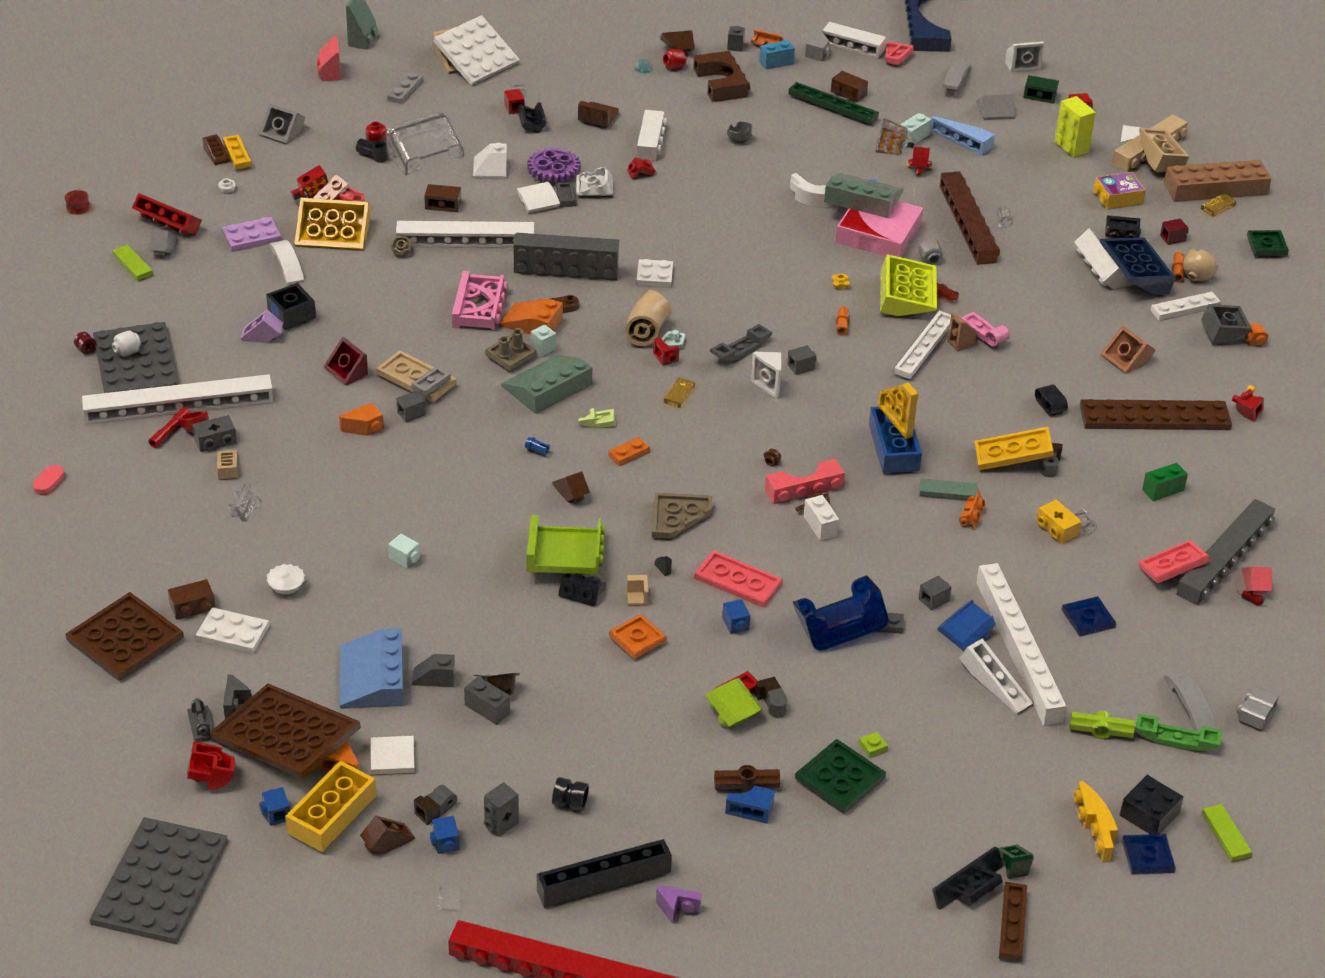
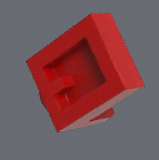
M661 338L654 339L653 354L662 366L679 361L680 348L678 346L669 348Z

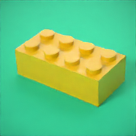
M340 760L285 816L287 834L323 852L376 797L375 778Z

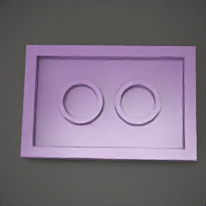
M263 217L258 220L222 227V233L231 252L282 241L281 234L272 217Z

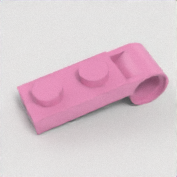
M975 312L961 317L975 328L977 337L990 346L994 347L1009 339V331L1005 326L1000 325L995 328Z

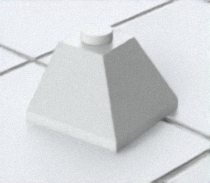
M490 143L474 157L473 179H506L507 144Z

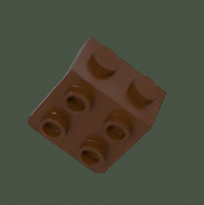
M580 101L578 103V120L608 128L619 113V109L596 102Z

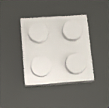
M639 259L636 286L671 288L673 261Z

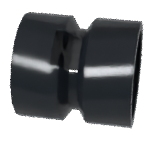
M558 777L552 794V804L561 807L569 805L570 809L583 811L589 794V784L580 781L572 783L571 779Z

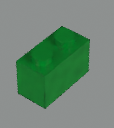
M1178 463L1146 472L1142 490L1152 501L1182 492L1185 489L1188 473Z

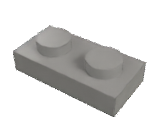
M436 366L411 383L412 390L426 397L451 380V374Z

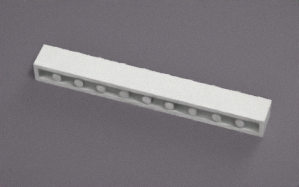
M270 374L85 395L82 396L85 424L176 414L183 407L188 408L190 412L273 403Z
M999 564L979 566L976 583L991 615H993L999 633L1042 725L1048 726L1063 723L1066 704Z

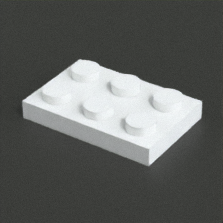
M212 607L196 633V641L254 654L269 628V620Z

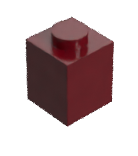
M1181 218L1162 222L1160 236L1167 245L1185 242L1189 229Z

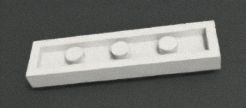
M1207 292L1151 305L1150 311L1160 321L1205 311L1208 304L1220 305L1221 301L1213 292Z

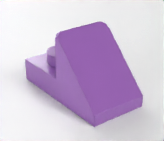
M657 884L656 903L672 923L674 922L677 910L686 913H700L702 893Z

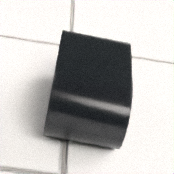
M1054 384L1035 389L1036 401L1048 415L1067 411V400Z

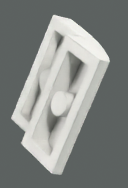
M549 182L516 189L522 204L524 203L528 214L560 206L559 199Z

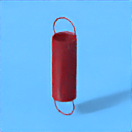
M1243 590L1242 598L1259 606L1264 602L1262 598Z

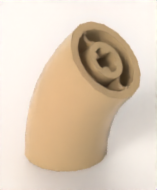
M648 290L635 304L628 316L625 329L626 337L631 343L637 346H647L652 344L654 339H657L661 325L672 313L671 306L665 297L654 290Z

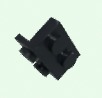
M537 102L534 109L521 104L518 106L517 111L522 127L528 131L532 130L539 133L542 127L546 125L542 104Z
M1107 215L1105 236L1111 238H1139L1141 218Z
M568 573L562 576L558 595L595 606L599 594L605 591L606 583L602 582L598 577L590 576L588 578L582 576V574Z

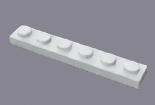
M939 311L896 365L894 374L908 379L912 378L949 330L951 314Z

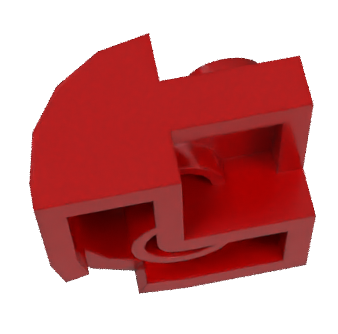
M193 741L187 769V779H192L196 782H208L207 790L222 788L233 777L235 758L222 751L223 747Z

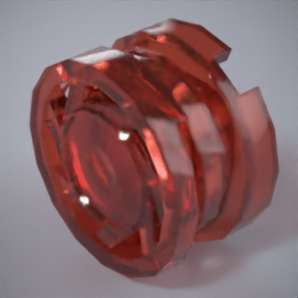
M73 190L65 195L66 210L70 214L80 215L90 209L87 192Z

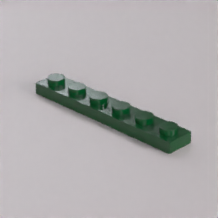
M799 82L794 83L788 89V94L795 98L814 103L871 125L879 117L878 111Z

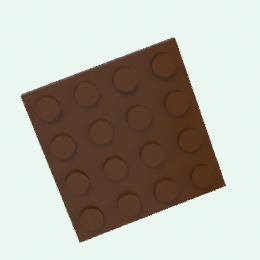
M131 592L65 634L67 641L119 681L184 637L181 629Z

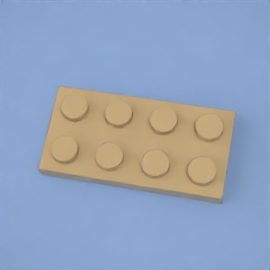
M399 350L377 367L376 373L414 392L411 383L435 367ZM451 376V380L424 398L435 402L456 385V378Z

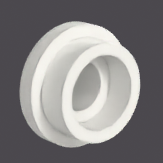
M226 178L218 183V187L222 193L228 194L234 191L235 182Z

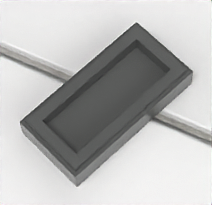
M556 183L560 207L577 206L573 183Z

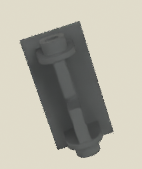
M195 698L191 703V708L187 709L193 739L195 741L211 738L209 732L214 728L208 705L204 706V702L201 699Z

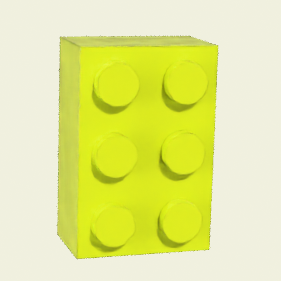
M1077 96L1062 100L1054 142L1073 158L1089 153L1096 112Z

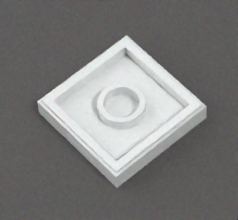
M414 736L371 738V775L415 773Z

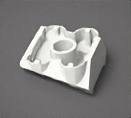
M600 167L594 172L586 171L577 175V196H614L612 174L605 167Z

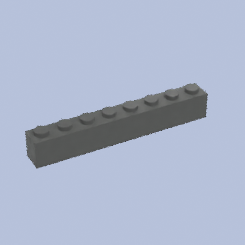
M1254 499L1205 552L1209 555L1210 562L1189 570L1181 578L1176 595L1195 605H1198L1202 599L1206 600L1211 589H1216L1220 579H1225L1229 569L1234 568L1239 558H1243L1246 555L1248 548H1252L1255 545L1257 538L1264 535L1266 528L1273 525L1275 521V508Z

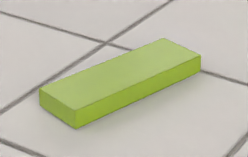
M128 244L112 250L113 256L137 281L153 275L152 269Z
M1223 804L1203 808L1201 814L1230 861L1250 858L1252 851Z

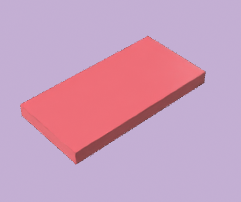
M714 550L694 573V579L763 608L783 583L782 578Z

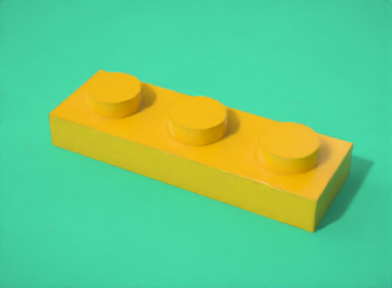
M240 136L223 137V144L235 170L252 167L251 160Z

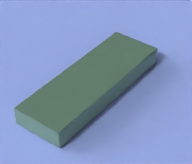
M920 479L919 496L967 500L971 496L976 497L978 492L977 483Z

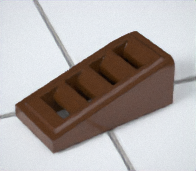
M217 134L203 137V148L214 165L230 161L226 149Z

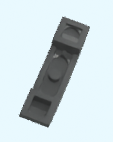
M758 324L748 329L745 337L729 345L722 342L710 348V352L725 361L738 360L757 350L769 339L772 332Z

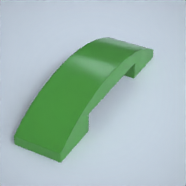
M1138 713L1135 732L1153 742L1184 750L1199 751L1220 748L1223 730L1201 726V731L1199 732L1159 724V717Z

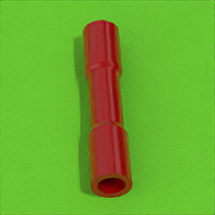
M186 407L181 408L162 429L158 430L148 440L149 445L157 448L175 428L181 425L179 418H182V415L186 416L191 413L190 410Z

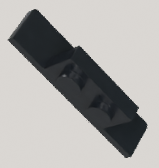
M994 846L934 887L932 891L937 908H943L956 898L973 904L1003 883L1002 876L995 873L996 870L1003 866L999 848Z

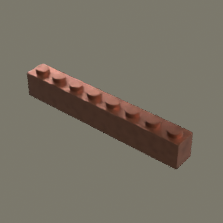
M960 171L941 173L939 187L976 264L997 263L1000 248L996 245L995 238L991 235L990 228L986 225L985 218L980 213V207L977 206L975 197L972 196L970 187L966 184L965 177L962 176Z

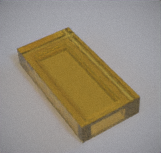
M1224 193L1201 204V209L1213 217L1236 206V200Z
M678 377L664 397V403L681 408L695 388V382Z

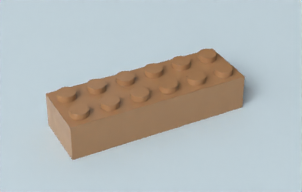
M1254 159L1250 161L1169 166L1166 169L1164 184L1173 201L1178 202L1268 195L1272 178L1261 160Z

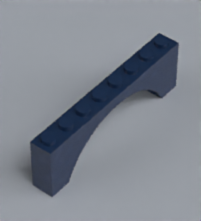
M905 0L910 45L914 46V51L950 52L952 39L950 30L934 25L919 11V7L928 0Z

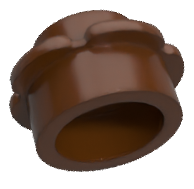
M769 449L768 452H764L763 456L765 457L766 464L770 466L779 465L781 459L779 451Z

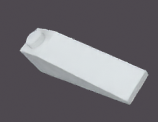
M983 638L968 646L959 657L968 671L1016 714L1033 704Z

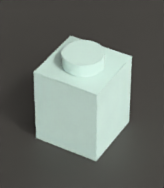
M546 325L532 330L531 347L541 357L555 351L556 333Z
M403 534L398 535L388 544L389 559L408 568L420 558L419 543Z

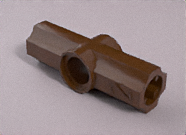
M743 765L738 770H714L715 789H738L740 792L746 793L752 790L754 786L780 788L779 769L757 770L754 766Z

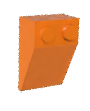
M547 298L514 303L500 322V326L512 330L520 328L523 330V333L530 335L532 330L543 325L555 331L563 320V303Z

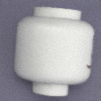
M125 331L115 335L114 343H112L114 352L119 353L123 357L137 353L139 346H141L139 336L132 331Z

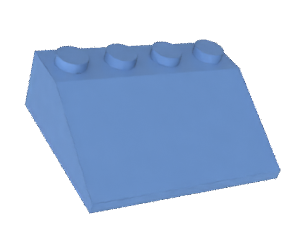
M402 628L380 629L341 645L340 708L403 706Z

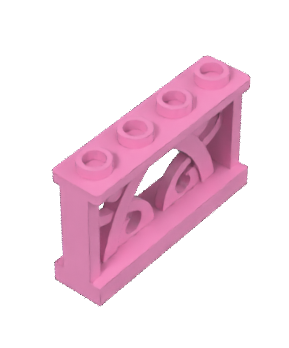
M463 271L452 312V328L471 326L491 328V330L495 331L496 324L500 323L499 313L502 314L505 292H507L508 287L505 275L500 277L470 274V271ZM480 294L489 300L488 303L477 308L473 302L469 301L470 299L477 298Z

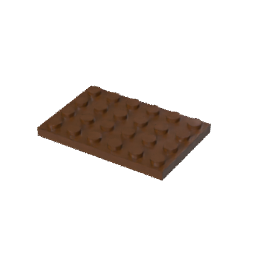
M267 683L210 731L209 734L211 739L304 779L361 728L360 721Z

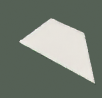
M1123 125L1121 142L1131 140L1140 135L1139 129L1141 127Z

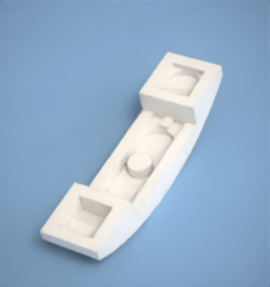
M282 240L269 243L273 255H276L287 285L305 282L298 258L289 241Z

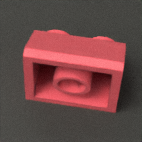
M334 36L319 50L320 57H317L318 75H321L322 81L341 80L337 36Z

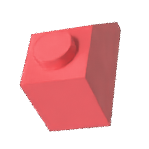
M1272 567L1242 568L1247 591H1253L1254 595H1265V591H1272Z

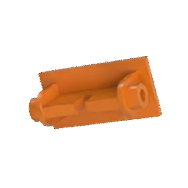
M754 29L755 37H752L751 43L761 46L765 45V43L781 42L783 36Z
M980 491L977 492L976 497L971 496L967 499L964 511H962L959 518L962 526L972 525L973 530H976L978 522L981 520L982 512L986 508L985 499L982 498Z

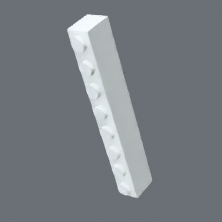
M397 221L396 237H408L412 241V247L513 248L516 232L534 234V222Z

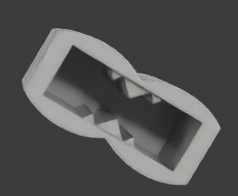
M1257 685L1253 690L1249 689L1245 697V703L1241 702L1238 707L1237 713L1240 714L1238 720L1263 730L1277 707L1280 695Z

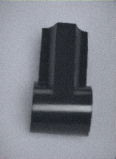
M362 138L357 141V152L374 157L376 162L388 160L387 143L385 141L372 142Z

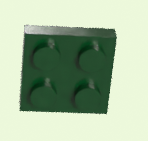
M1248 230L1247 238L1254 256H1288L1289 249L1281 230Z

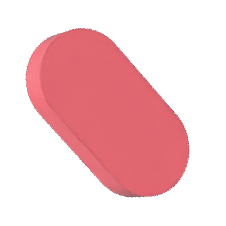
M58 465L47 467L33 482L34 491L40 495L50 493L63 480V468Z

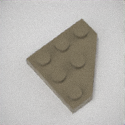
M655 493L652 538L671 539L711 515L712 496Z

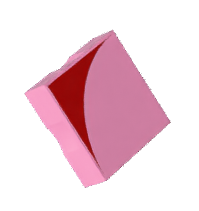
M898 201L888 218L848 209L837 225L835 243L871 251L885 257L886 254L902 257L909 241L915 236L922 224L924 208Z

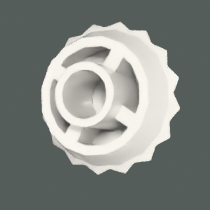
M282 564L274 569H270L266 581L275 592L291 594L301 587L305 581V574L303 569H299L298 566Z

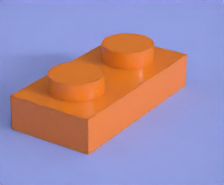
M637 437L609 450L608 456L618 466H622L650 453V446L640 437Z

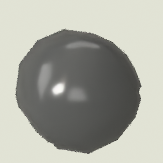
M738 122L735 127L731 124L727 129L728 137L736 142L746 141L752 134V125L748 122Z

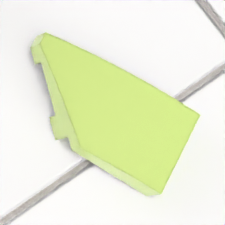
M594 408L589 410L590 414L585 418H579L581 426L595 428L615 426L614 409L595 412Z

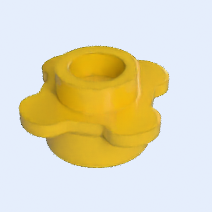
M837 274L831 277L834 281L833 286L836 289H845L850 285L848 275Z

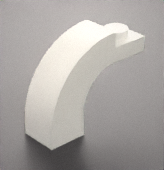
M797 173L791 175L790 189L795 192V199L797 201L818 208L837 206L824 202L826 185L811 184Z

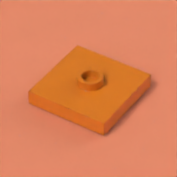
M642 614L609 631V637L633 659H637L665 643L667 638Z

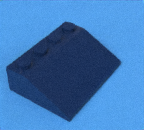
M1145 237L1100 239L1101 245L1129 282L1154 295L1170 294L1176 277Z

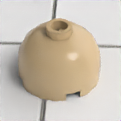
M1195 248L1188 251L1184 258V272L1192 281L1205 282L1214 276L1219 265L1216 266V259L1210 253L1202 249L1194 251Z

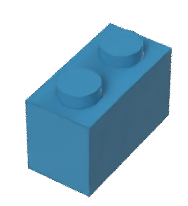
M789 40L761 45L759 62L765 69L794 64L795 47Z

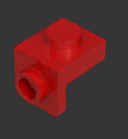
M634 157L627 168V172L632 179H636L639 172L653 176L656 172L651 161L648 159L642 160Z

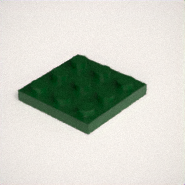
M835 739L795 773L797 781L844 813L886 778V771L838 739Z

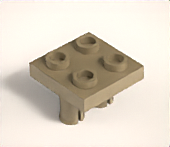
M515 328L512 330L511 335L502 336L498 339L497 343L485 349L486 356L509 371L514 370L536 356V350L523 342V330L520 328Z

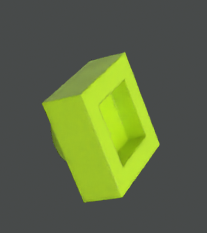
M878 732L859 738L858 744L869 758L888 750L887 743Z

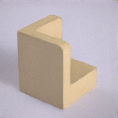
M627 575L628 606H648L647 575Z

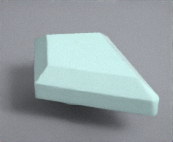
M673 330L672 332L668 331L661 339L669 348L674 346L682 348L686 334Z

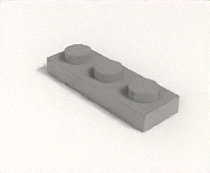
M408 72L388 93L387 101L402 104L423 82V75Z

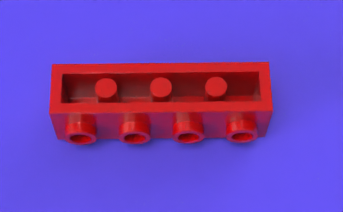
M140 193L137 194L132 209L140 212V216L147 219L151 216L153 217L152 221L159 224L165 222V226L173 230L177 227L179 228L178 232L187 236L189 233L196 236L202 219Z

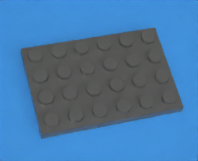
M165 322L93 332V337L97 342L95 347L104 393L179 385ZM125 331L137 333L141 341V346H139L137 353L123 357L119 353L114 352L112 343H114L115 335Z
M143 817L90 917V924L177 944L228 842L227 835Z

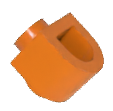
M1260 323L1250 324L1252 329L1244 335L1245 341L1249 346L1265 344L1269 336L1263 325Z

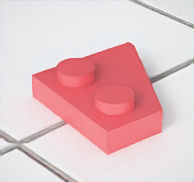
M887 41L885 62L892 65H900L914 52V46Z

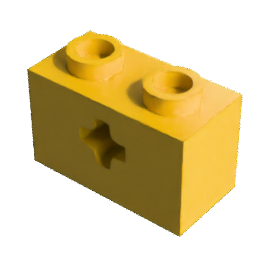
M1057 499L1038 509L1036 522L1061 544L1079 536L1082 521Z

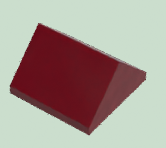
M342 336L323 367L345 385H349L368 375L367 354Z

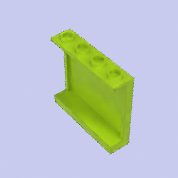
M531 515L526 554V572L598 574L599 567H603L605 525H601V518L598 517V528L539 526V515Z

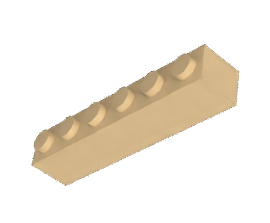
M1172 114L1151 127V129H1166L1177 141L1187 134L1188 122ZM1140 135L1114 150L1112 159L1114 166L1128 172L1147 160Z

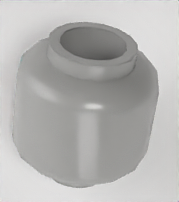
M925 239L918 247L919 254L925 263L935 264L943 256L942 248L936 239Z

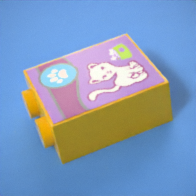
M1133 172L1096 177L1095 184L1093 185V192L1098 196L1106 209L1139 205L1144 202L1146 190Z

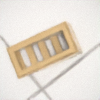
M237 450L217 451L218 479L238 478Z

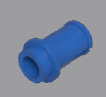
M528 437L525 442V448L528 451L533 450L546 456L550 450L549 444L540 442L535 437Z

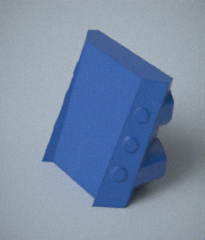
M970 600L938 626L937 629L962 651H965L968 646L982 638L984 641L989 639L990 631L996 623L993 615H988L973 600Z

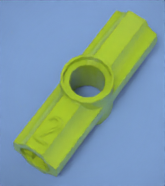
M1098 711L1094 715L1071 712L1069 729L1092 732L1099 739L1108 738L1110 735L1133 738L1135 720L1114 718L1107 711Z

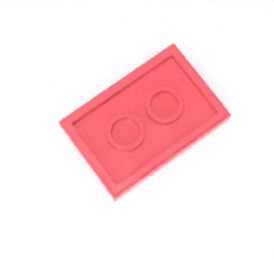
M1189 540L1143 559L1138 563L1139 568L1158 584L1208 563L1210 558L1208 554Z

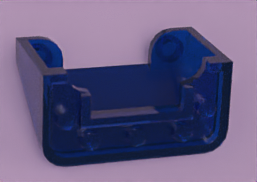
M868 575L853 581L851 597L816 609L814 603L808 598L792 602L794 610L815 649L819 651L827 650L882 630L888 625L889 618L881 590Z

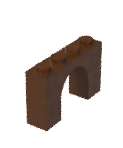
M730 51L694 55L693 69L697 77L709 75H723L727 77L708 80L707 94L712 102L748 97L750 83L746 80L745 74L740 70V65H737L735 57L732 56Z

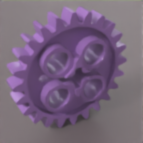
M550 147V150L544 148V151L538 150V153L533 152V156L530 155L527 160V170L529 174H532V178L536 177L537 181L542 179V183L549 181L550 184L552 181L564 183V180L570 181V178L575 179V175H579L581 161L579 157H576V153L571 154V150L566 152L565 148L559 150V147H557L555 150Z

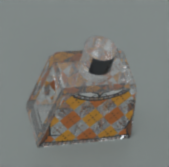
M884 119L876 142L875 152L901 155L904 147L913 149L915 139L907 137V127Z

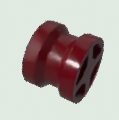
M87 332L78 333L73 341L74 345L83 354H90L96 349V340Z

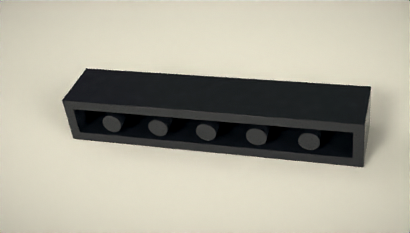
M661 839L537 873V893L545 908L671 873L672 854L665 840Z

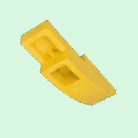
M1079 781L1077 790H1074V802L1078 803L1079 806L1078 818L1082 820L1084 829L1091 828V834L1096 838V853H1100L1101 861L1111 862L1114 850L1113 844H1115L1118 832L1115 820L1100 796L1084 781Z

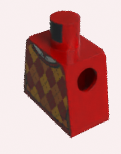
M318 165L297 178L299 188L292 190L291 195L294 200L300 198L313 199L328 183L327 175L322 167Z

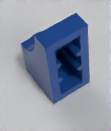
M754 786L752 790L746 793H728L725 814L767 824L774 806L775 790Z

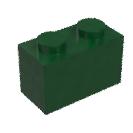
M1028 75L1023 98L1054 104L1059 80Z

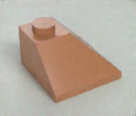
M1122 325L1101 354L1125 373H1129L1145 365L1156 350Z

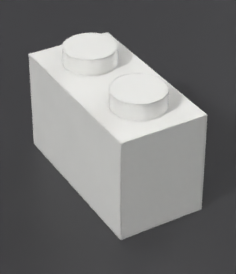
M820 495L805 499L803 517L818 539L823 541L837 537L839 518L824 496Z

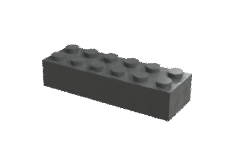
M516 232L513 245L514 273L617 280L620 240Z

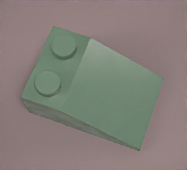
M350 0L346 5L348 46L366 49L378 34L376 20L365 0Z

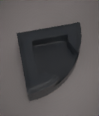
M668 556L657 558L654 565L664 576L671 574L672 559Z

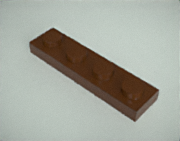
M1005 882L999 959L1022 961L1027 885L1012 882Z

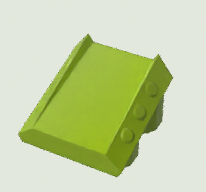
M739 678L705 694L710 707L718 711V721L723 727L733 728L763 711V708Z

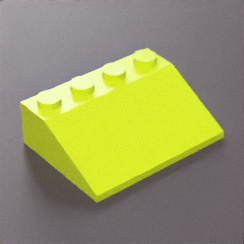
M886 254L881 268L880 313L903 316L936 311V266Z

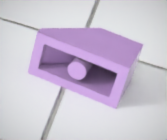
M266 310L243 328L240 339L242 341L268 343L273 338L277 339L281 335L283 322Z

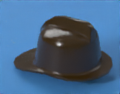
M520 673L473 676L484 677L485 681L511 696L515 689L516 676L520 675Z

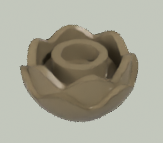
M397 236L391 242V250L398 256H405L412 250V241L406 236Z

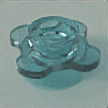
M640 59L635 70L647 73L650 71L652 64L646 59Z

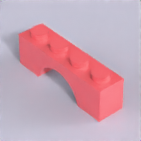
M836 459L818 463L817 471L807 477H794L784 471L766 475L765 491L773 504L809 496L815 492L842 488L844 486L845 472Z

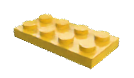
M1049 427L974 441L979 471L1054 456Z

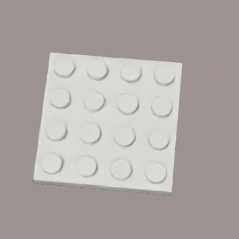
M482 15L435 36L433 42L471 86L518 64L520 60Z

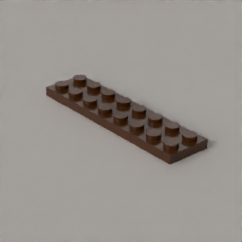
M1080 400V409L1085 429L1231 430L1232 427L1225 401Z

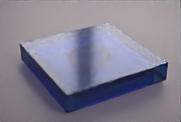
M1098 596L1062 605L1061 610L1079 637L1116 628V621Z
M1166 834L1123 835L1122 843L1131 875L1175 873L1176 867Z

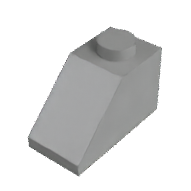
M817 29L806 43L805 57L823 61L829 55V40L821 30Z
M151 229L149 250L154 252L156 256L171 254L177 241V236L169 231Z

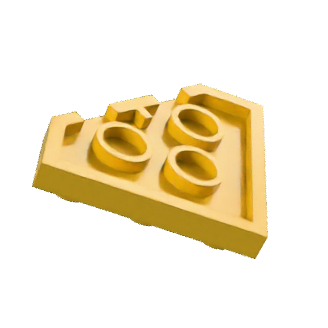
M909 383L879 391L878 407L906 439L913 437L918 400L917 390Z

